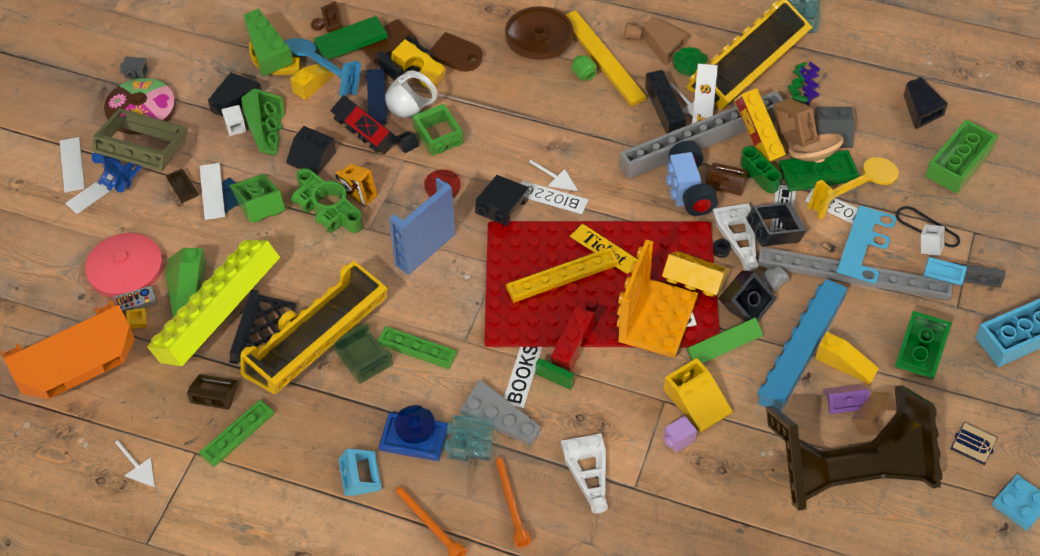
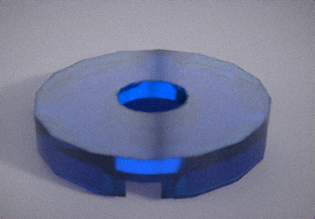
M419 405L407 406L401 409L394 420L395 432L398 437L404 442L411 444L422 443L428 440L435 430V420L432 412ZM412 421L420 422V425L417 427H411L409 424Z

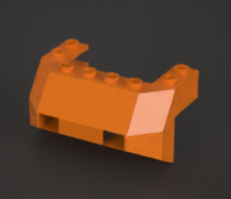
M111 300L108 305L100 309L98 307L94 308L95 316L25 349H22L18 343L14 349L7 352L1 351L20 393L50 399L123 364L135 339L120 306H115Z

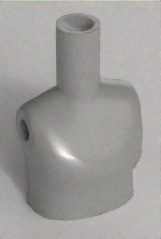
M778 265L773 269H768L760 277L772 291H777L784 283L789 281L787 273Z

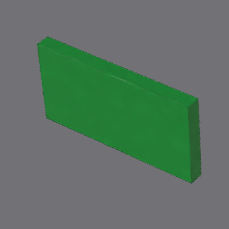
M373 16L313 38L321 56L326 60H330L387 39L388 35L377 16Z
M849 150L837 151L819 163L802 161L795 158L778 162L788 192L815 188L816 182L820 180L831 186L847 183L860 177Z

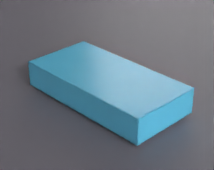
M928 257L923 276L962 286L967 267Z

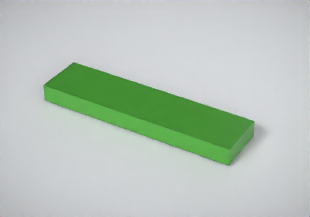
M755 317L688 347L686 350L691 361L698 358L701 363H704L763 336V333Z
M385 326L377 340V344L446 369H450L457 356V350Z
M259 399L199 452L200 456L213 467L217 466L274 415V410Z

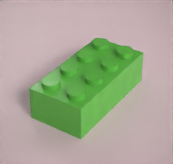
M965 119L929 162L925 177L958 194L993 151L998 135Z

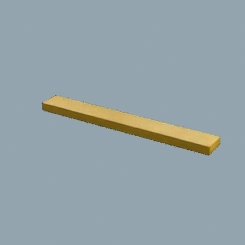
M576 10L565 14L573 25L574 37L628 104L632 107L646 101V95L580 14Z

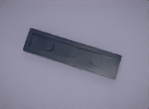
M384 68L367 70L368 114L379 123L387 124Z

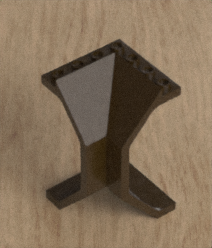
M903 385L894 386L896 414L872 442L829 450H818L799 438L798 425L774 405L766 406L768 427L786 443L792 505L798 511L806 510V500L830 487L883 478L922 481L932 489L940 488V480H942L943 475L939 463L941 453L937 441L939 431L936 426L937 410L935 405Z

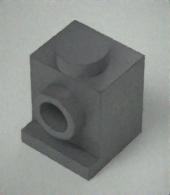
M125 56L123 63L120 64V73H123L125 78L128 79L146 78L149 72L146 58Z

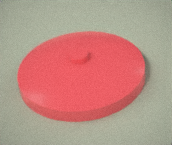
M123 233L111 236L93 248L86 260L85 272L94 290L104 296L114 298L117 295L152 286L162 272L163 259L159 247L150 238L136 233Z

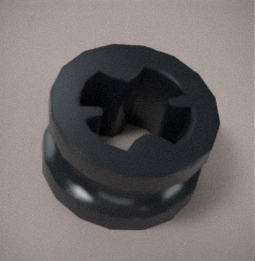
M725 239L716 240L713 246V254L718 258L727 257L730 252V243Z

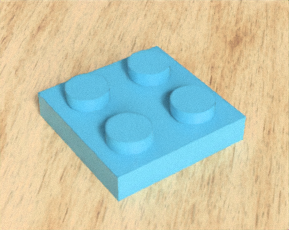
M1017 474L996 497L992 506L1028 531L1040 517V490Z

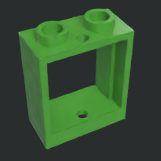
M445 104L412 116L413 128L431 156L464 144L463 131ZM446 121L453 132L432 140L426 128Z

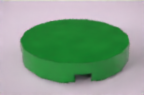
M693 47L682 48L673 56V67L682 75L692 76L696 73L698 64L707 63V57L704 52L701 53L699 49Z

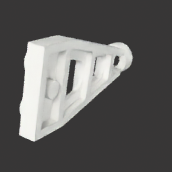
M749 203L713 209L712 215L716 226L725 240L730 243L731 248L740 259L743 269L745 271L755 270L758 267L755 234L746 219L751 210ZM744 223L746 231L734 234L728 226ZM748 239L749 247L740 248L736 242Z
M601 433L562 440L561 448L565 463L587 499L592 513L597 514L608 509L605 499L606 450ZM595 457V469L581 470L577 463L578 460ZM598 477L599 487L589 489L584 479Z

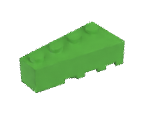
M259 8L244 14L246 31L262 77L293 64L289 46Z

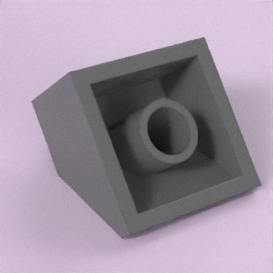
M816 107L814 120L817 135L827 133L840 134L844 140L840 148H853L854 117L852 107Z

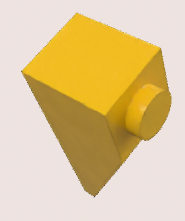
M320 64L302 68L290 78L293 93L307 100L334 77L335 74Z
M826 332L818 346L816 360L871 384L879 368L846 340Z

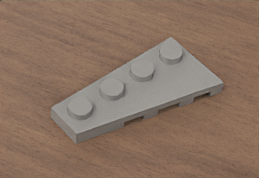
M480 379L460 409V414L531 447L541 432L540 425Z

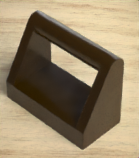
M199 374L187 391L190 403L229 410L238 387V380ZM202 383H208L228 388L225 392L204 389L201 388Z

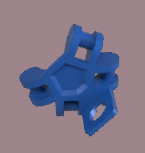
M98 153L92 154V161L94 163H102L104 171L97 183L105 185L109 191L114 187L117 192L121 193L131 187L132 179L142 168V166L137 165L134 170H131L134 165L133 163L129 162L122 165L119 159ZM108 174L113 176L111 181L107 179Z

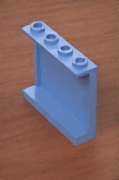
M439 178L436 179L437 192L408 217L402 220L394 214L389 218L395 266L407 275H410L455 235L452 187Z

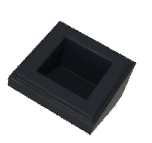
M409 131L396 136L398 139L395 143L404 153L419 147L416 135Z

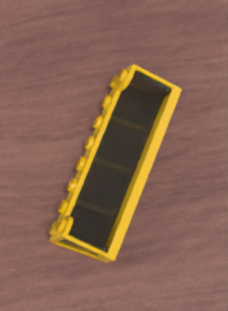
M776 0L763 14L764 17L762 19L760 17L752 23V28L748 26L742 32V37L738 35L731 42L733 45H726L721 50V55L717 53L710 60L712 62L710 65H718L714 97L715 107L722 110L812 28L787 0H781L780 2ZM697 70L688 79L690 83L686 86L693 93L696 90Z
M353 260L349 265H344L340 270L339 283L334 287H329L321 298H316L308 309H303L295 320L289 321L283 330L273 334L270 341L265 345L262 344L258 348L248 346L241 352V376L276 395L387 298L388 288L356 261Z

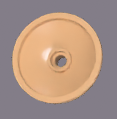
M836 133L817 135V142L805 147L793 144L789 148V154L798 160L819 163L834 154L841 147L844 141L843 136Z

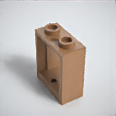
M790 98L773 104L779 137L801 147L818 141L812 107Z

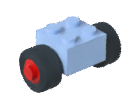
M682 141L675 144L669 151L670 161L667 163L668 175H666V184L671 188V199L675 200L676 207L685 206L686 211L690 215H706L717 207L718 198L715 189L711 185L701 184V178L697 169L703 162L701 148L695 141Z

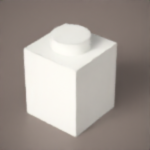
M239 105L222 109L229 136L246 132Z
M925 224L921 233V253L931 256L941 255L944 248L945 226Z

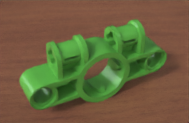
M304 168L297 172L299 189L294 192L291 201L301 206L302 211L309 212L313 209L316 214L315 221L318 224H322L329 233L336 231L341 226L351 233H357L363 229L361 212L347 200L346 190L343 185L335 181H323L310 169ZM330 195L338 196L340 199L335 204L328 206L318 203L322 198Z

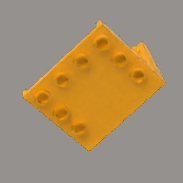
M645 240L643 247L640 246L638 249L637 262L634 261L632 264V275L626 279L625 293L621 292L618 304H620L617 313L619 315L617 327H619L618 342L676 358L697 301L698 293L651 280L653 241Z

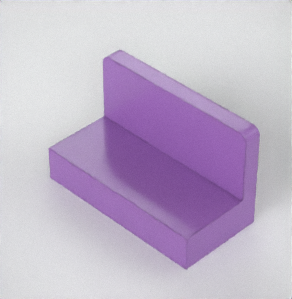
M862 384L823 389V394L828 399V411L830 414L858 411L870 396L869 389Z

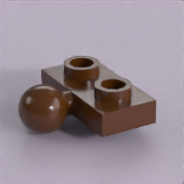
M336 1L321 7L323 19L315 18L311 22L313 30L320 31L325 25L328 33L344 27L339 5Z

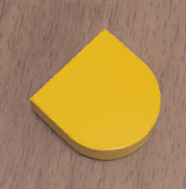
M293 310L287 311L279 319L278 328L283 330L284 326L289 321L295 320L298 315Z

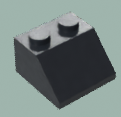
M303 126L293 138L286 163L300 170L304 168L310 169L318 176L336 153L334 138Z
M741 270L718 299L729 312L744 322L755 317L758 322L777 298L755 271Z

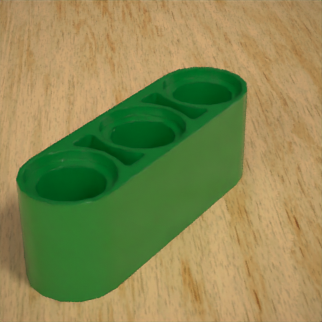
M744 147L741 153L740 166L745 170H749L748 174L767 193L777 192L780 186L781 173L755 147Z

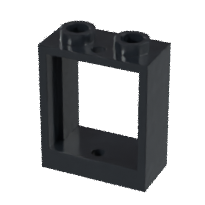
M791 202L756 205L751 208L746 217L761 247L798 243L807 231ZM779 218L786 231L770 232L764 220Z

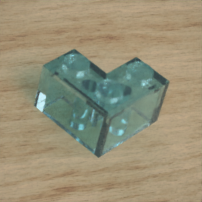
M787 0L812 26L807 33H817L820 20V1ZM783 4V19L800 20L786 4Z

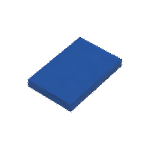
M389 413L379 444V451L439 462L449 425L445 422Z

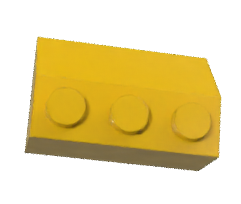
M675 251L669 254L662 277L667 278L666 281L677 284L680 282L685 284V288L696 290L697 288L703 290V294L714 297V294L718 295L721 292L730 269Z

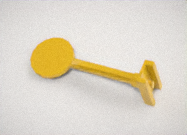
M882 157L868 158L862 168L864 175L835 189L830 188L823 180L816 182L807 209H814L818 213L817 218L820 220L825 217L830 202L835 197L868 181L880 185L893 184L899 175L898 168L888 159Z

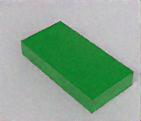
M538 358L535 363L537 375L567 389H572L574 386V373Z

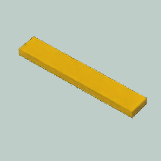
M610 247L506 284V289L514 303L619 265V261Z

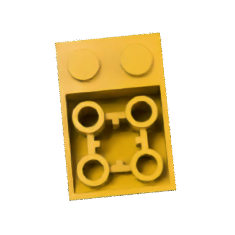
M698 358L665 377L664 392L700 433L733 413L712 375Z

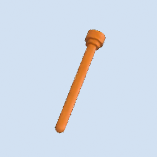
M497 457L495 463L515 529L513 541L516 547H525L531 543L530 534L526 529H523L504 460L501 457Z
M399 486L396 488V493L448 548L449 556L466 555L467 549L461 543L453 542L403 487Z

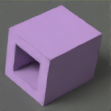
M683 416L665 427L663 440L669 448L671 447L677 453L696 441L697 430Z

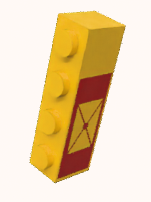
M758 89L743 93L734 99L754 147L770 163L785 156L786 153Z

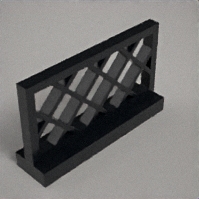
M252 289L230 350L229 363L237 365L238 362H241V352L246 347H256L262 343L266 344L273 334L279 333L281 330L277 331L273 326L279 322L282 316L278 309L287 307L295 312L296 303L259 295L258 290ZM261 302L269 303L271 308L263 311L260 304ZM275 311L278 318L270 321L266 315ZM263 317L266 323L258 327L255 320ZM270 327L273 334L265 337L261 330ZM258 333L261 339L253 343L249 337ZM284 343L276 349L280 354L282 353ZM274 357L273 363L263 360L257 366L276 370L279 359Z

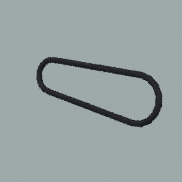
M910 206L901 207L896 212V218L900 223L922 233V230L900 219L899 212L901 210H913L937 226H943ZM945 227V231L957 238V243L950 245L944 242V245L957 247L960 244L959 236Z

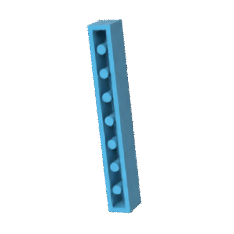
M828 279L824 281L823 285H818L815 291V299H810L807 305V313L803 312L799 319V327H794L791 333L792 339L790 341L787 340L782 350L784 353L777 356L774 363L776 367L774 370H769L766 376V384H761L757 395L760 396L758 404L764 407L774 405L782 412L842 305L847 287Z

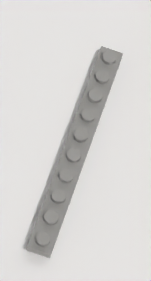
M761 247L758 260V266L773 269L778 265L788 272L950 301L952 297L953 284L921 275L862 265L879 272L877 282L869 283L837 273L840 263L838 260ZM864 271L862 273L866 279H873L875 277L871 271Z

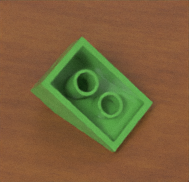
M264 173L229 185L250 223L259 222L268 216H276L285 210L280 190Z

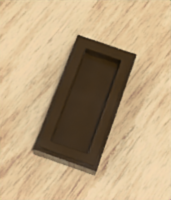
M183 169L166 175L168 183L181 203L198 196L197 190Z

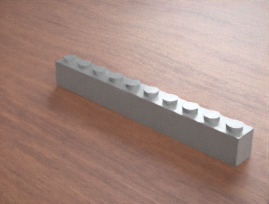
M774 91L761 96L771 121L776 120L773 104L783 100ZM736 106L620 152L619 167L627 179L669 163V151L679 142L695 141L701 149L744 133L747 129Z

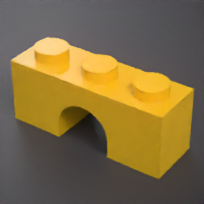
M406 39L392 52L391 60L401 67L403 71L410 66H417L421 68L419 72L429 78L435 87L444 79L446 70L444 66L434 61L427 53H423L415 44L408 42ZM418 79L419 83H421L423 86L430 90V88L424 82Z

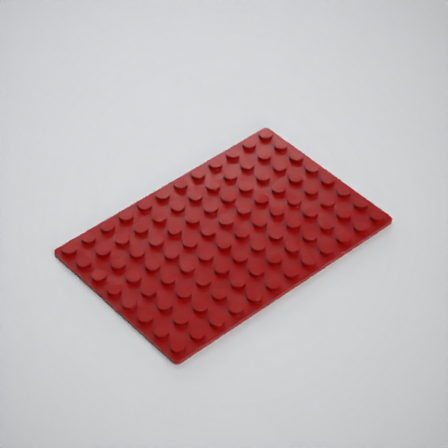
M495 221L488 222L484 345L486 347H556L576 306L594 313L596 322L588 339L584 338L580 347H634L618 342L619 327H617L619 318L617 313L620 306L618 300L621 292L625 293V282L627 277H631V271L626 274L617 267H613L514 303L506 289V284L593 254V251L570 237L582 224L638 259V249L640 246L643 247L645 240L653 241L650 279L698 293V298L692 311L697 325L686 328L679 348L691 347L720 333L717 295L714 294V297L703 294V290L697 288L696 290L685 288L683 283L673 284L666 281L667 278L662 277L668 256L675 251L714 263L711 223L708 221H510L508 226Z

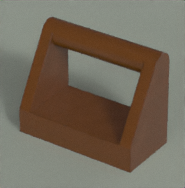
M713 162L708 172L706 184L711 185L715 190L741 196L749 170Z

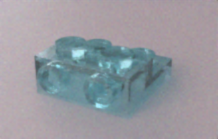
M454 415L452 422H448L446 434H450V439L445 441L444 452H448L447 458L468 461V458L489 461L494 421Z

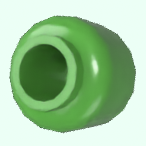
M588 55L574 58L571 69L581 81L593 79L597 73V66Z

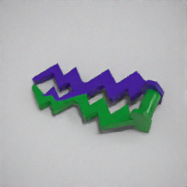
M807 62L795 66L796 70H793V73L798 78L791 81L792 85H788L787 88L792 95V100L809 106L810 101L819 96V93L813 90L818 88L819 85L811 79L819 77V74L816 72L820 71V68L809 62L808 65L812 69L807 70L804 68ZM801 82H805L807 85L803 87ZM802 88L806 92L804 96H799L801 92L797 89Z

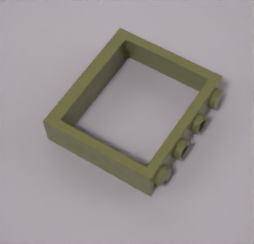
M119 108L93 136L92 152L163 171L185 144L187 127ZM120 128H125L171 142L164 151H159L113 138V135Z

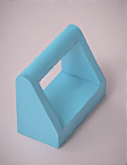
M346 449L338 459L344 495L354 496L381 490L375 452ZM369 461L372 483L360 482L356 462Z

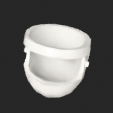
M412 70L402 74L389 86L385 94V102L388 109L395 116L410 118L420 113L424 106L432 104L437 99L438 92L429 78L420 72ZM417 78L424 82L430 88L432 98H424L415 93L409 86L407 79Z

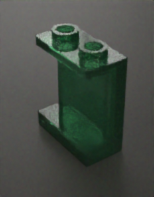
M367 323L356 326L352 331L341 336L334 343L335 353L359 384L393 365L391 352L388 349L384 350L370 333Z

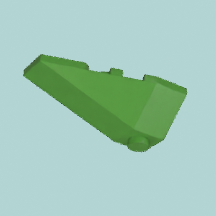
M254 88L242 97L243 114L259 151L275 156L279 143L278 133L282 127L280 122L281 118L284 117L283 99L280 96Z
M182 248L168 259L165 276L173 318L176 316L177 311L185 306L189 298L198 292L202 286L206 267L203 248Z

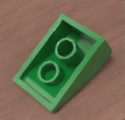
M912 311L895 368L934 379L952 327V322Z

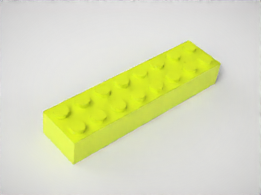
M243 240L238 245L236 251L226 258L224 264L214 271L212 277L203 282L200 290L189 298L188 303L177 311L176 316L164 325V329L151 339V343L147 348L161 364L183 366L278 261L280 256L269 241Z

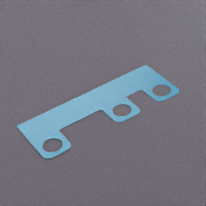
M859 205L837 273L869 283H876L879 272L862 266L868 244L886 249L890 241L888 236L873 232L874 225L879 224L893 228L896 217ZM888 216L892 219V223L884 224L880 218ZM874 237H883L886 243L878 245L874 242ZM864 271H871L875 277L873 279H866L862 273Z

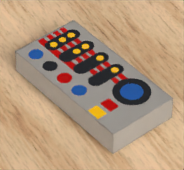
M152 286L114 296L115 304L120 306L123 314L126 313V310L145 308L157 304Z

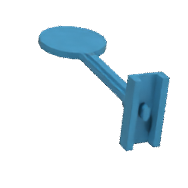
M300 38L285 40V43L291 50V54L308 56L341 79L339 96H346L350 93L357 95L361 69L360 62L356 60L343 63V69H340L317 54V46L313 42Z

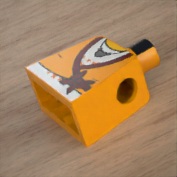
M349 164L343 170L339 169L336 172L335 177L340 180L341 185L346 190V194L362 205L367 206L378 196L371 170Z

